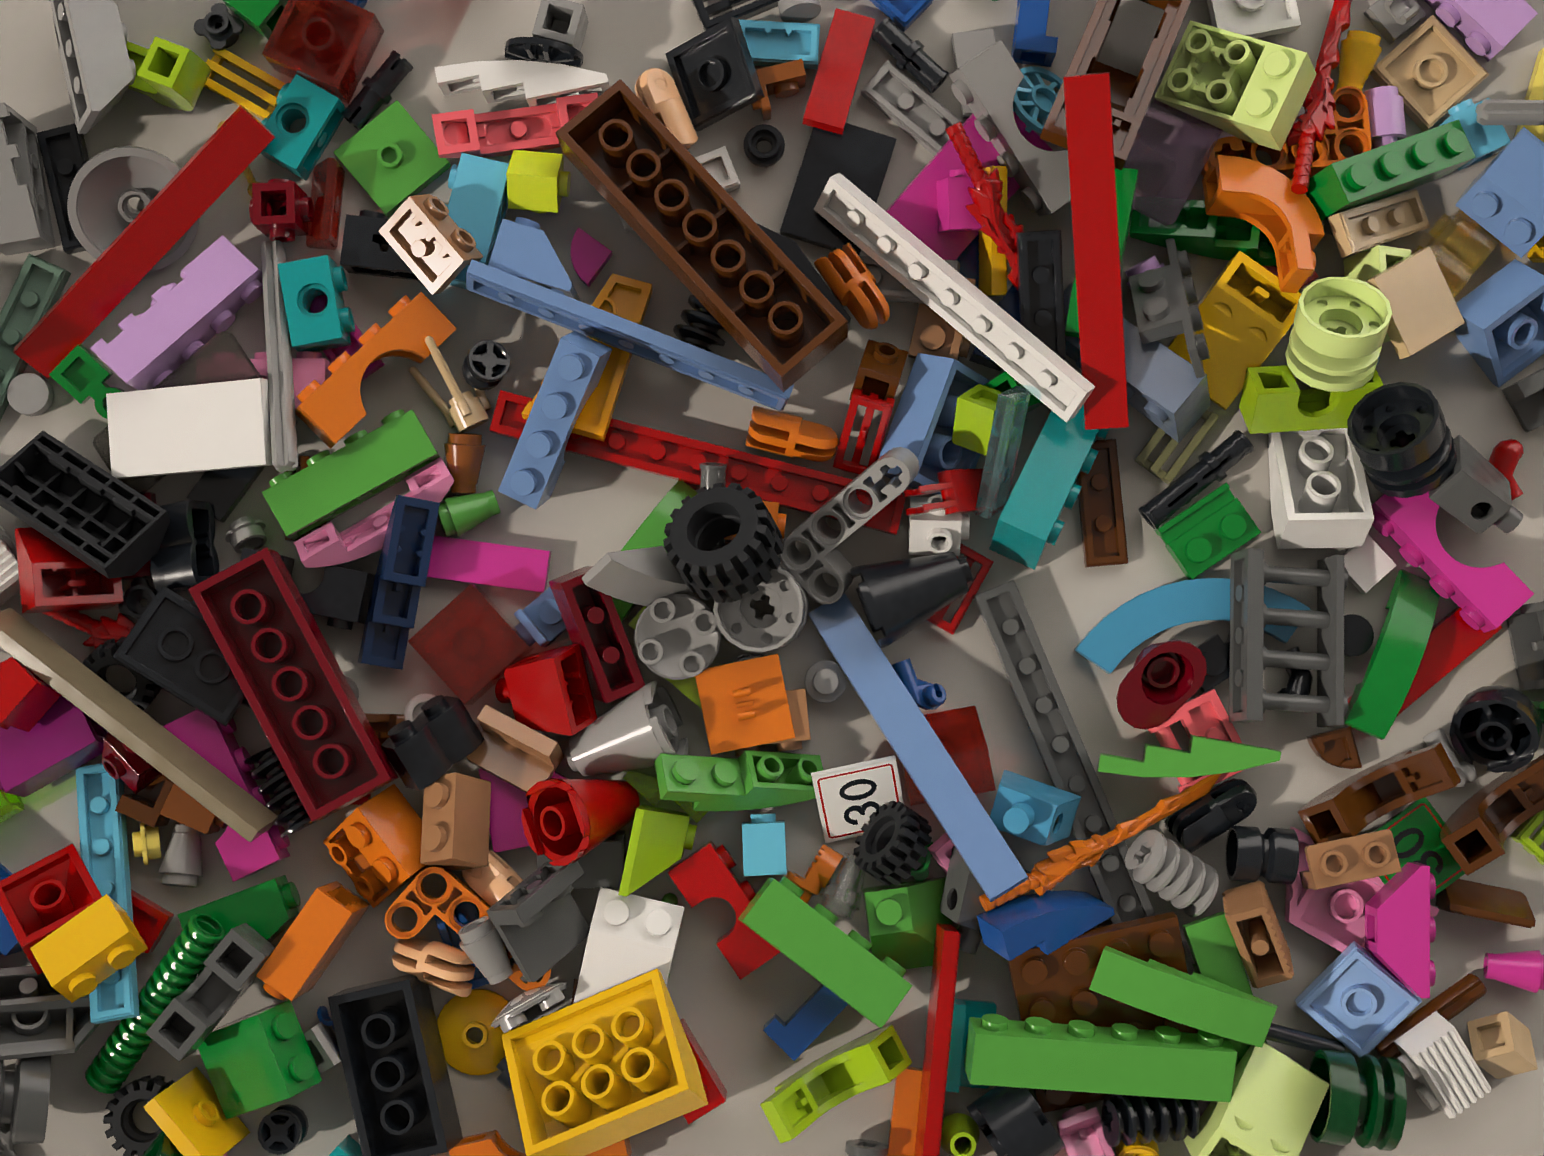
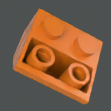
M392 784L357 807L323 840V843L329 849L332 859L342 866L354 882L357 892L367 899L373 909L429 866L420 863L422 819L395 784Z

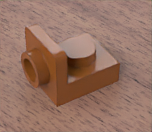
M799 59L757 69L756 73L765 97L752 103V110L760 109L763 121L770 120L771 105L768 96L775 94L776 98H786L797 94L800 91L799 88L805 87L806 72L803 60Z

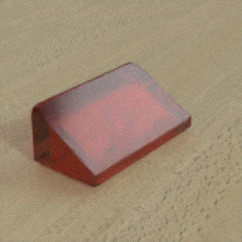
M328 157L317 164L313 170L311 199L314 206L313 222H308V235H306V246L309 248L336 250L338 246L345 170L335 158Z

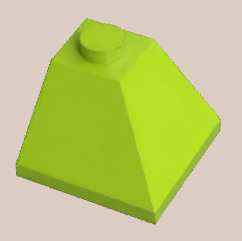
M645 804L636 808L618 895L629 896L683 857L684 849H693L697 825L690 824L692 814Z

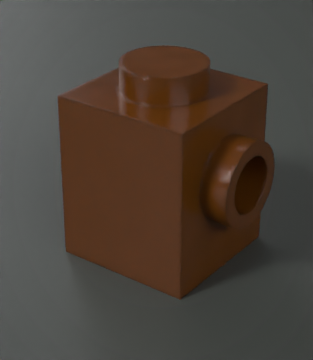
M868 339L849 400L852 398L854 388L862 390L864 395L870 396V393L878 394V398L886 400L887 397L894 399L908 351L899 349L887 342L879 343Z

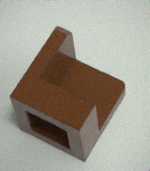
M162 775L137 794L122 795L115 811L151 827L166 826L170 818L161 815L160 812L174 783Z

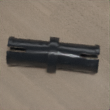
M889 17L885 18L872 33L871 38L897 60L896 66L901 71L908 70L928 89V92H935L947 79L949 72L945 71L923 51L924 45L919 40L913 41Z
M392 50L390 56L371 78L366 77L363 80L362 85L364 87L348 107L340 113L350 124L353 123V126L358 130H361L383 103L385 105L389 104L392 100L390 94L409 71L411 72L413 66L405 58L401 59V55Z

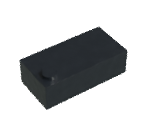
M409 974L347 988L328 997L362 1155L431 1156L450 1151L463 1139L429 985L421 982L417 976Z

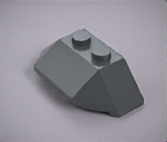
M33 966L0 969V1061L76 1053L100 1025L91 1023L89 994L71 1003L51 987L44 973L37 975Z

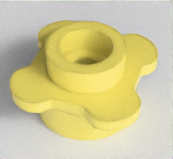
M140 822V831L132 832L134 858L143 857L144 865H149V860L162 858L159 827L145 826L144 823Z

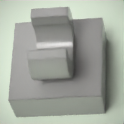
M1378 0L1364 12L1365 16L1389 45L1426 16L1425 11L1415 0Z

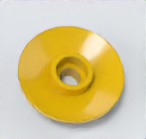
M472 989L468 997L456 995L447 1002L438 1016L437 1025L445 1060L451 1067L469 1075H486L499 1070L496 1066L505 1057L501 1037L504 1033L500 1026L494 1029L490 1025L500 1011L509 1003L507 999L491 990ZM477 1027L482 1031L483 1039L480 1042H474L469 1038L468 1031L470 1028Z

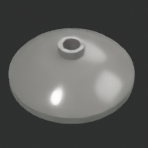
M137 146L111 148L89 159L73 179L67 201L70 225L80 244L89 254L97 259L181 168L163 154ZM132 197L142 199L145 205L144 208L140 210L133 209L129 204V199ZM199 219L149 272L162 269L174 263L189 249L196 236Z

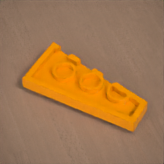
M612 273L591 306L642 325L653 292V286L650 283ZM595 340L612 348V352L596 389L584 405L571 433L604 442L632 354ZM537 394L532 402L529 401L522 411L523 419H528Z

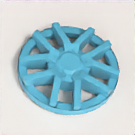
M1030 66L1020 69L1024 78L1020 82L1014 96L1013 112L1026 124L1025 130L1030 133L1033 129L1041 134L1057 97L1054 89L1057 87L1060 90L1063 80L1047 69ZM1042 78L1050 81L1051 84L1049 86L1045 85Z

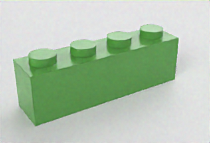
M403 409L394 411L381 420L382 426L368 433L366 430L358 431L344 440L346 446L332 454L329 450L322 451L306 461L308 467L295 474L292 471H286L269 481L271 487L262 491V494L285 535L292 540H296L303 534L318 528L319 525L326 521L328 522L403 481L408 475L439 458L440 455L413 410L406 413Z
M783 876L778 882L776 879L769 877L738 920L862 1016L882 1029L913 986L903 978L907 971L888 956H885L883 961H880L872 955L869 950L873 945L853 929L848 935L834 925L839 918L819 903L812 908L801 900L800 897L804 891L788 878Z

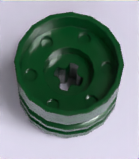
M1319 1049L1315 1052L1309 1071L1328 1082L1329 1088L1309 1131L1311 1138L1316 1143L1345 1146L1351 1142L1354 1136L1356 1143L1362 1148L1369 1149L1375 1146L1379 1150L1392 1151L1397 1148L1402 1138L1407 1109L1406 1082L1399 1060L1386 1056L1377 1059L1373 1055L1365 1054L1356 1063L1354 1056L1349 1052Z

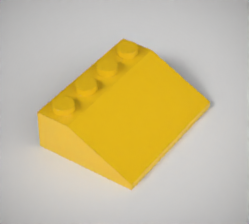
M657 968L501 1035L526 1156H586L708 1105L698 1064L662 974Z

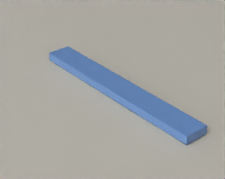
M472 259L467 269L466 288L471 292L576 331L587 337L778 411H783L790 398L794 384L785 392H782L769 376L761 371Z
M844 593L837 602L823 604L808 613L813 625L989 901H994L1028 880V875L846 594Z

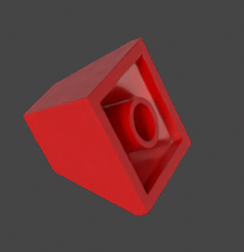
M73 843L0 881V907L37 975L43 973L30 948L102 897Z

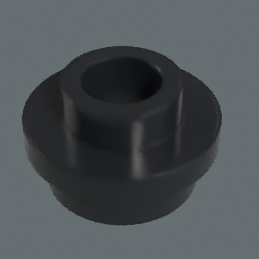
M757 125L750 129L744 138V153L748 160L757 166H771L777 163L783 156L785 150L783 135L777 128L771 125ZM761 141H768L772 148L769 152L762 153L757 150V144Z

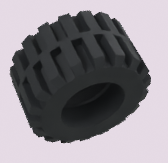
M723 482L715 483L713 488L709 490L706 487L696 490L698 494L692 498L688 495L681 501L683 506L680 509L675 508L671 513L670 517L673 522L666 524L664 533L667 538L663 540L669 560L688 588L693 593L697 592L700 598L707 601L713 597L717 603H725L727 597H731L733 601L743 599L742 594L748 591L751 595L759 591L757 586L761 582L767 584L773 577L770 571L778 569L781 563L778 555L783 553L784 547L780 540L782 538L781 532L760 496L757 497L755 492L748 487L742 489L741 485L737 483H731L728 487H725ZM737 534L726 546L711 551L723 538Z

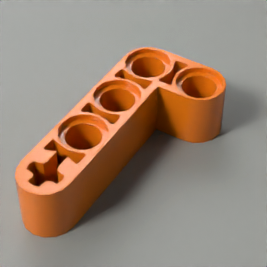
M1344 86L1332 94L1336 104H1343L1349 109L1350 118L1342 117L1336 109L1333 111L1335 130L1326 129L1322 142L1316 141L1309 178L1330 164L1346 159L1340 152L1339 144L1350 146L1354 156L1371 150L1368 102L1360 89L1353 86ZM1235 136L1219 138L1212 143L1200 161L1201 174L1203 177L1205 176L1218 154L1236 157L1242 154V158L1259 162L1256 157V151L1261 150L1271 156L1272 165L1267 166L1292 179L1294 177L1293 171L1299 145L1288 146L1286 139L1281 151Z
M427 866L391 904L385 913L384 922L387 931L397 939H409L418 934L430 919L437 915L458 934L459 930L467 924H462L457 920L455 916L457 905L465 901L472 902L479 910V918L489 916L486 911L490 906L449 869ZM431 873L443 876L447 884L445 893L437 897L428 895L423 888L425 876ZM399 907H410L416 912L418 918L416 926L407 930L401 929L396 925L394 912ZM507 949L508 958L511 959L512 955ZM514 960L511 966L513 974L508 978L518 987L529 991L545 986L550 979L551 969L536 982H527Z

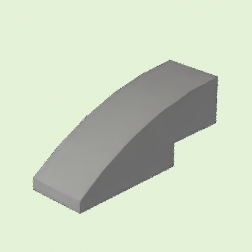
M663 546L608 552L582 577L585 585L597 591L646 607L656 599L672 594H685L697 599L700 598L697 592L693 593L688 588L669 560Z

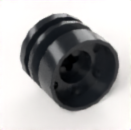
M1407 382L1383 385L1366 394L1353 407L1347 420L1348 436L1360 457L1368 478L1375 489L1387 496L1409 498L1423 495L1439 487L1452 474L1457 462V446L1451 436L1450 429L1446 425L1441 407L1429 389L1417 383Z

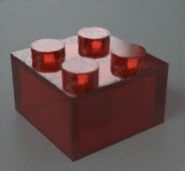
M288 0L262 55L275 71L291 78L298 74L349 104L380 42L384 29L374 13L346 0Z
M470 584L408 640L409 644L464 705H473L499 679L504 677L505 668L523 659L535 649L524 640L511 621L482 589L474 584Z

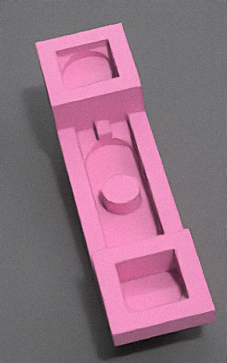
M441 457L404 478L411 490L404 496L437 503L443 500L454 483V479ZM395 501L340 533L330 521L295 541L294 544L305 568L338 565L381 550Z

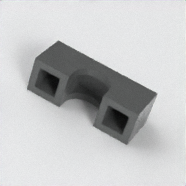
M247 923L232 928L204 961L203 964L206 967L197 979L181 995L171 1001L147 1030L146 1034L179 1062L193 1054L256 979L257 973L271 955L275 946Z

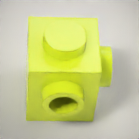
M513 150L506 172L508 208L531 210L535 213H558L562 196L569 197L571 186L570 171H564L563 154Z

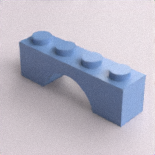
M576 331L560 338L498 492L535 510L550 499L565 464L564 453L571 432L584 405L599 383L612 348Z

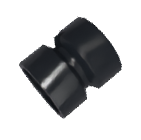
M1232 825L1226 842V870L1229 880L1256 882L1260 876H1263L1268 883H1294L1299 865V843L1294 829L1268 827L1264 834H1262L1258 827Z

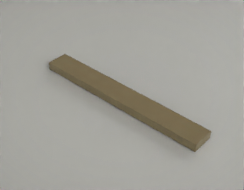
M8 608L0 611V647L248 842H252L272 828L278 816L15 610Z

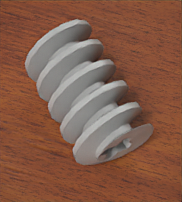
M1157 830L1145 831L1138 836L1127 851L1124 863L1127 869H1133V879L1140 884L1145 883L1148 890L1154 893L1158 892L1160 898L1166 901L1171 900L1172 905L1178 909H1184L1186 915L1192 918L1197 917L1205 912L1212 903L1219 885L1216 870L1212 866L1203 863L1200 858L1191 855L1188 850L1178 847L1176 842L1165 838L1161 832Z

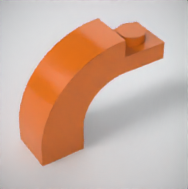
M1217 155L1202 179L1206 215L1242 219L1260 229L1269 239L1275 252L1280 292L1297 293L1308 277H1311L1315 271L1316 255L1313 250L1325 235L1321 219L1314 205L1306 194L1293 193L1291 191L1292 181L1279 171L1251 159Z

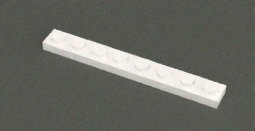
M837 173L829 178L814 207L817 213L1067 423L1076 416L1095 388L1092 383L841 173Z

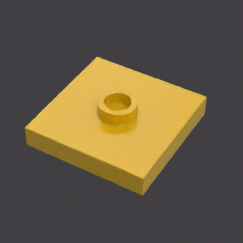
M197 1067L156 1095L144 1106L147 1113L183 1156H223L251 1133L238 1116L226 1120L214 1087Z

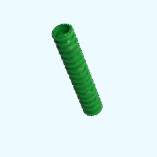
M198 913L190 917L188 924L180 932L181 935L177 936L174 945H171L168 949L167 955L162 958L160 965L155 968L153 975L149 977L146 985L139 992L140 1016L120 1020L119 1025L114 1028L112 1035L108 1037L105 1045L102 1046L98 1055L95 1056L91 1065L85 1071V1079L93 1089L105 1094H114L121 1088L122 1083L126 1081L129 1073L132 1072L136 1063L139 1062L143 1053L146 1052L149 1044L153 1041L146 1034L147 1030L171 1001L181 995L195 981L197 974L204 967V961L225 937V930L216 919Z

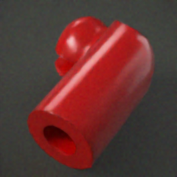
M1515 439L1500 441L1493 448L1489 462L1510 482L1511 498L1514 500L1523 494L1513 477L1518 461L1523 456V446Z

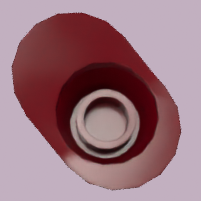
M1181 640L1156 643L1143 649L1137 656L1133 668L1119 685L1116 700L1117 709L1122 719L1134 728L1145 730L1158 727L1167 721L1203 685L1207 674L1206 659L1201 650L1192 643Z

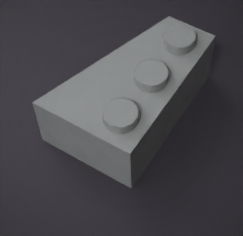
M4 102L0 103V252L8 256L54 248L55 241L41 152L36 134L37 127Z

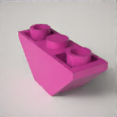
M1407 862L1401 868L1402 872L1396 873L1365 903V948L1412 994L1420 998H1430V987H1433L1436 981L1435 964L1430 960V943H1433L1436 937L1435 920L1430 916V899H1434L1436 894V880L1434 874L1430 873V866L1418 862Z

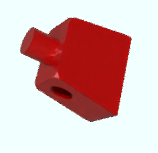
M579 643L526 656L505 668V678L499 679L496 683L495 695L497 700L501 703H511L515 720L531 729L573 736L597 719Z

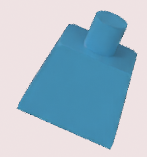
M1004 770L990 818L1000 831L1047 846L1070 836L1081 796Z

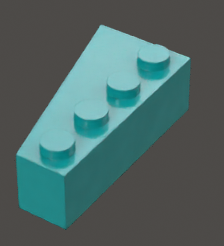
M1084 404L1076 416L1067 423L1051 410L998 519L989 550L1035 570L1047 543L1055 545L1065 522L1059 520V517L1064 507L1072 510L1082 486L1075 484L1081 471L1089 474L1099 451L1093 449L1092 446L1097 436L1105 439L1110 428L1085 430Z

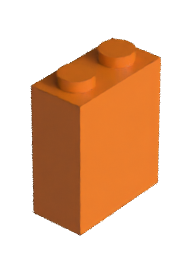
M338 881L316 888L257 973L256 977L265 983L263 985L264 990L279 1000L285 1001L287 998L293 1001L313 989L370 904Z

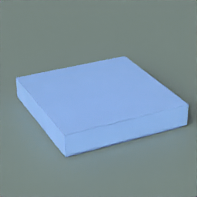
M1353 941L1295 999L1296 1006L1360 1058L1365 1054H1369L1422 1000L1420 997L1412 994L1375 957L1357 942Z

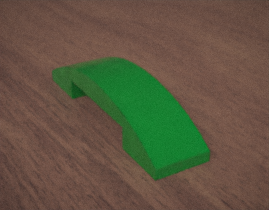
M1403 569L1398 572L1385 607L1389 612L1363 681L1356 684L1347 714L1344 717L1345 725L1380 740L1385 739L1415 678L1436 616L1440 595L1432 588L1428 580Z

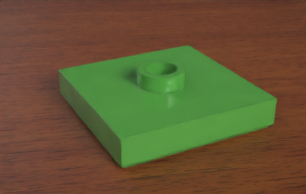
M398 100L333 152L388 218L396 212L409 196H415L452 166L446 158H439L436 145Z

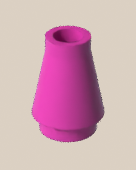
M1539 950L1497 954L1486 953L1483 964L1484 978L1494 979L1537 993L1539 989L1544 990V955H1541Z

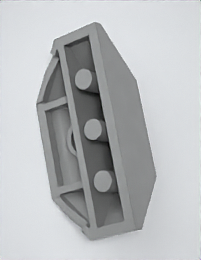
M49 0L53 11V23L74 122L78 134H87L122 99L129 85H132L135 81V63L132 59H129L126 46L128 37L127 27L124 23H121L118 6L112 0Z

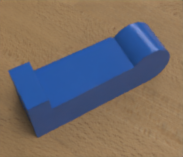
M1018 0L1011 56L1015 63L1044 67L1052 66L1057 52L1058 37L1046 36L1050 0Z
M821 984L786 1022L775 1014L764 1025L763 1031L795 1061L848 1004Z

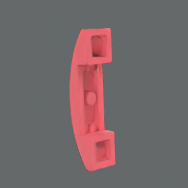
M598 92L558 97L554 104L474 114L473 109L431 114L439 158H460L461 153L485 158L512 155L513 150L537 152L558 148L560 144L555 132L598 98Z

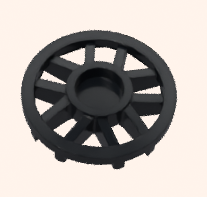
M515 37L507 40L505 44V58L510 60L556 63L574 67H581L583 64V54L579 50L558 41L537 37Z

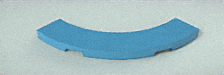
M1201 578L1184 580L1139 594L1103 617L1084 636L1074 650L1106 673L1111 674L1121 660L1134 648L1161 631L1189 622L1207 620L1230 622V579ZM1264 586V603L1267 608L1310 610L1309 607L1291 596ZM1266 625L1264 633L1282 643H1287L1297 627Z

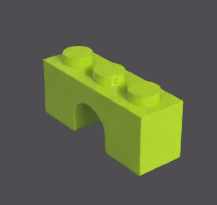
M1287 365L1248 367L1239 408L1250 434L1348 428L1347 420L1353 407L1366 394L1384 384L1375 369L1374 375L1369 382L1361 388L1347 392H1328L1314 387L1300 390L1292 371Z

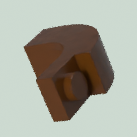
M1440 742L1415 752L1411 750L1375 764L1321 793L1297 812L1314 844L1355 836L1381 816L1413 801L1454 788L1461 782V779Z
M1544 754L1515 772H1506L1487 784L1464 802L1445 822L1440 832L1441 841L1467 876L1505 854L1504 842L1507 837L1523 822L1544 809Z

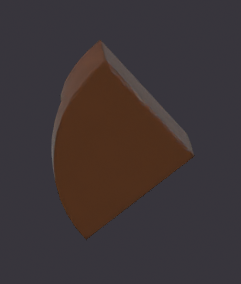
M1350 726L1306 736L1314 753L1324 762L1339 768H1362Z

